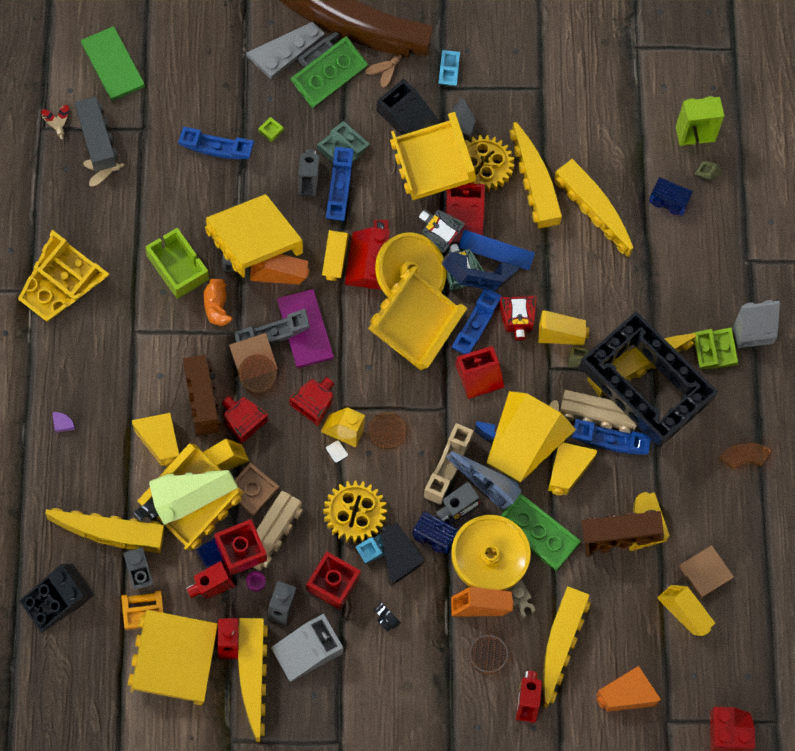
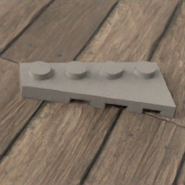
M311 22L247 52V57L272 80L325 37V33Z

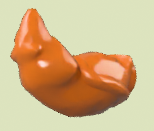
M210 279V283L204 290L206 315L211 324L225 326L233 319L223 309L227 299L225 287L228 286L223 279Z

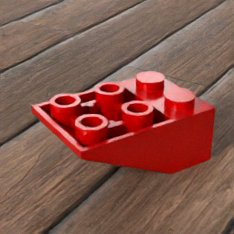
M468 183L446 190V213L466 223L452 243H460L464 229L483 236L485 184Z

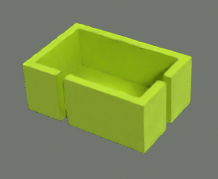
M708 96L703 99L690 98L683 101L675 126L680 146L696 144L693 126H696L699 144L716 141L724 119L720 97Z
M178 228L163 236L165 248L162 247V240L160 238L145 246L146 256L176 299L209 280L208 270L201 260L197 259L196 253Z

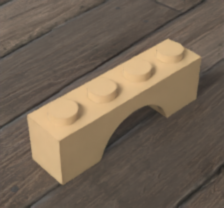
M457 423L455 424L443 455L424 490V498L442 505V500L445 498L458 470L446 456L452 451L464 456L472 440L474 430Z

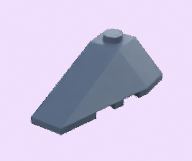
M454 451L446 456L458 470L501 510L512 505L522 492L515 480L509 479Z

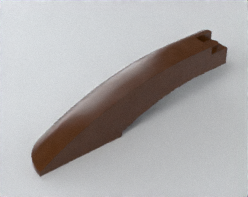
M279 0L292 11L313 22L315 25L331 33L338 32L342 38L347 36L350 41L382 52L401 55L409 58L410 52L419 56H428L433 32L432 25L399 18L378 11L357 0Z

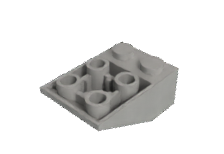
M766 300L760 304L746 303L741 307L732 327L737 349L774 344L778 334L780 301Z
M324 614L305 623L271 647L290 682L343 654V646Z

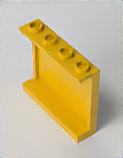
M455 112L448 114L449 121L398 137L395 136L394 131H391L393 139H390L392 149L397 150V154H394L397 165H402L399 171L402 180L406 179L407 181L404 187L406 193L411 194L412 200L477 181Z
M266 194L206 217L207 226H205V231L207 235L213 238L216 247L223 251L225 259L232 263L234 271L238 272L242 278L245 277V268L289 250H292L296 256L303 253L301 237Z
M414 266L410 269L406 268L400 275L402 279L392 287L390 297L381 303L380 307L382 309L371 318V325L368 329L419 370H423L430 366L467 307L463 304H454L415 272L417 267Z
M189 443L159 477L167 474H174V476L185 475L186 473L204 474L208 471L222 470L196 444ZM150 487L137 500L142 506L153 498ZM238 487L183 518L164 525L185 545V550H195L202 544L201 540L203 537L214 531L216 528L214 525L219 520L222 521L229 514L228 510L242 500L241 496L244 492Z
M146 610L144 616L141 615L138 627H141L142 630L141 635L137 634L135 641L138 651L137 654H133L131 666L135 667L133 674H129L127 685L131 686L130 692L133 693L134 690L179 698L194 701L195 705L201 706L205 699L218 623Z

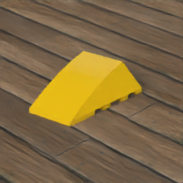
M54 230L51 231L50 238L47 244L44 245L39 260L36 261L33 267L34 270L31 276L28 277L18 298L19 301L46 322H49L110 275L99 265L93 263L72 247L67 240Z
M509 391L487 464L521 483L576 429L561 412L527 393Z

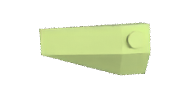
M229 470L208 471L204 474L186 473L185 475L176 476L174 474H167L149 482L155 509L164 524L183 518L238 488Z

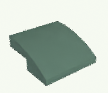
M343 121L331 130L329 136L317 144L316 149L332 163L335 147L354 149L353 163L367 150L370 144Z

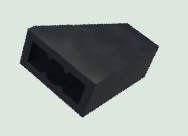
M397 522L394 525H386L380 534L385 568L391 587L422 566L425 561Z

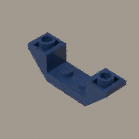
M449 252L442 261L444 268L459 284L491 291L499 289L511 280L519 270V266L509 263H501L494 273L467 268V255L457 252Z

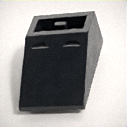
M404 78L377 100L376 111L402 135L441 123L417 90Z
M60 564L20 600V603L42 633L79 609L94 594L73 564Z

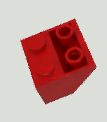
M493 346L456 358L455 366L468 399L504 388L500 364Z

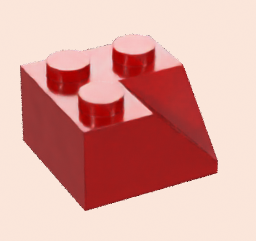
M252 519L214 534L216 545L230 576L267 561L266 551Z
M326 551L308 580L306 591L341 610L359 581L361 570Z
M713 707L710 711L711 751H753L755 749V727L751 713L735 707Z

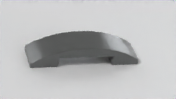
M303 309L287 314L288 318L255 329L251 326L234 332L236 342L266 333L271 345L296 336L310 328L307 311Z

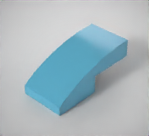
M442 50L438 84L457 86L460 52Z
M380 535L375 538L371 537L355 547L365 564L383 556Z

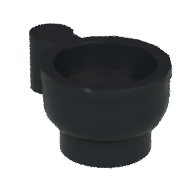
M153 498L133 512L138 522L146 517L152 521L159 516L155 509Z
M382 603L374 609L380 616L377 621L387 632L401 624Z

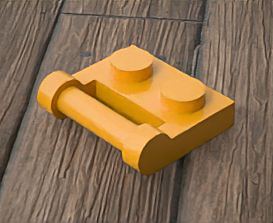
M161 590L150 594L121 595L125 630L141 628L138 627L140 616H144L146 610L164 613ZM156 601V605L129 608V604Z

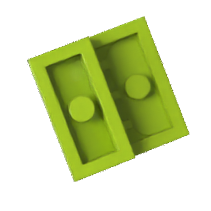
M732 328L716 331L708 329L694 332L696 334L695 345L700 369L739 365Z

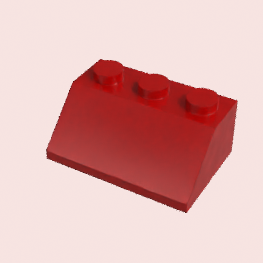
M370 227L352 232L345 285L382 290L377 281L375 265L379 250L389 240V229Z

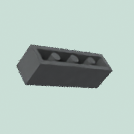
M96 96L76 101V112L94 172L116 167L115 159H118L116 149L111 147V144H113L112 135L106 131L109 128L107 119L102 118V114H104L102 103H98Z

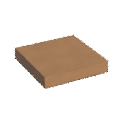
M266 333L229 344L238 372L244 359H250L247 363L248 365L251 364V355H262L263 361H269L264 358L267 357L273 363L275 370L278 369ZM269 361L267 367L271 366L272 371H274L273 366ZM247 365V367H246V370H245V372H244L243 377L246 376V375H245L246 373H248V372H246V371H248L247 369H249V368H248V367H249L248 365Z
M249 463L235 479L237 486L244 492L241 496L242 500L238 504L254 517L280 489L279 485L252 463Z
M712 545L679 565V568L701 599L734 578Z

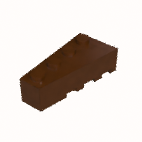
M206 354L183 358L195 434L200 436L218 433V426L222 425L220 414L216 413V408L219 407L217 396H213L212 391L215 390L214 378L210 379L209 372H212L211 361H207Z
M648 510L645 513L639 514L630 512L623 516L608 515L605 518L589 517L586 520H582L586 557L593 556L594 551L601 550L603 554L610 552V549L613 547L626 549L632 546L633 543H637L640 546L664 540L661 511Z

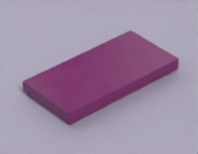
M311 289L277 298L282 319L288 318L287 314L303 309L307 311L310 328L288 339L296 368L333 360L334 356L314 290Z

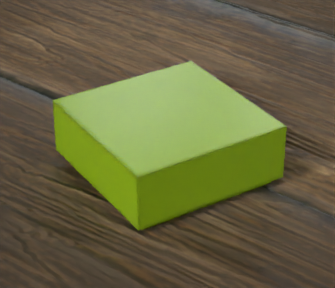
M272 117L258 128V132L270 142H273L284 131V127Z

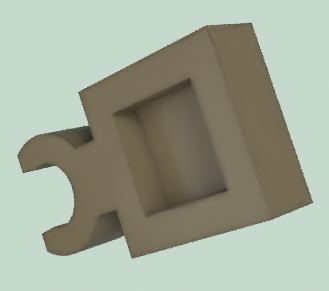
M523 581L505 590L512 592L513 608L520 607V616L523 619L526 618L525 609H529L532 614L535 613V607L528 603L532 597Z

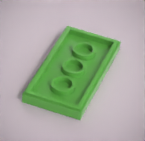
M114 26L81 40V44L111 101L145 87Z
M345 36L290 78V80L313 108L367 67L368 63L348 37Z
M521 493L515 502L501 515L513 521L522 529L528 539L530 551L556 572L581 543L580 539Z

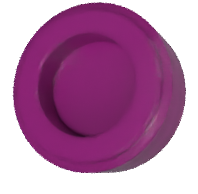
M259 571L249 573L246 578L248 589L253 592L263 590L266 586L265 575Z

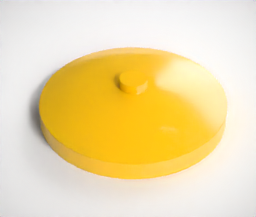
M411 232L398 234L387 240L378 252L375 265L377 281L384 294L389 298L392 294L390 292L392 287L402 279L400 278L402 272L406 268L410 269L416 266L415 272L438 291L442 292L446 281V269L442 265L444 258L438 247L427 237Z
M483 515L465 523L457 532L451 550L453 567L465 584L470 587L502 591L512 588L524 577L531 556L530 545L522 529L513 521L498 515Z

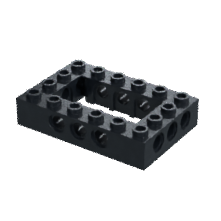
M637 311L581 359L579 368L659 448L706 408L718 393ZM632 345L684 395L681 402L674 408L671 407L660 421V411L653 407L644 398V395L640 394L630 384V381L626 380L612 364Z

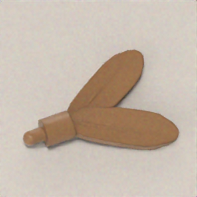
M398 55L390 61L374 64L366 69V74L375 75L383 72L380 83L382 88H386L391 82L394 66L400 62L399 59L402 56Z

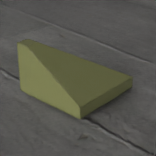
M704 160L695 172V176L712 179L720 175L722 170L719 164Z
M570 347L568 368L579 366L581 359L589 353V349Z

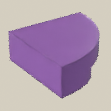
M53 412L55 433L75 430L72 420L67 415Z

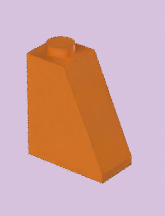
M279 254L252 265L250 280L299 285L309 275L308 261Z
M468 587L451 597L452 616L454 617L504 616L512 612L514 606L511 591Z
M639 666L601 688L596 694L599 706L605 708L607 712L653 707L658 705L661 700Z

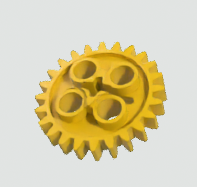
M479 135L478 140L472 137L471 143L465 140L472 164L475 165L473 166L475 173L479 171L476 175L477 181L470 184H485L486 190L490 192V187H493L496 191L498 185L503 187L504 181L509 182V176H512V170H514V164H512L514 163V157H511L512 151H507L508 145L502 147V140L498 143L496 142V137L489 140V135L485 139H482V136ZM483 150L486 153L483 154L479 153L478 151ZM498 160L501 163L496 164L493 161ZM487 173V174H489L490 176H489V177H485V176H483L482 174Z
M356 480L353 485L346 481V487L339 484V491L333 488V495L328 494L327 499L329 501L324 502V506L327 507L323 509V514L327 515L324 517V522H329L327 528H333L332 535L339 533V540L345 536L346 543H348L350 538H353V542L356 544L357 538L364 542V537L368 539L372 537L371 533L378 535L377 528L383 529L381 522H386V517L383 516L387 515V510L383 509L386 507V502H381L383 495L377 496L378 489L371 491V484L367 488L364 487V481L360 486L357 485ZM360 496L358 512L355 515L353 527L350 528L352 512H354L357 497ZM350 497L353 499V502L345 503L343 499ZM369 502L372 504V507L367 509L362 504ZM345 515L348 517V520L343 522L338 517ZM360 520L366 521L367 525L361 527L357 524V522Z

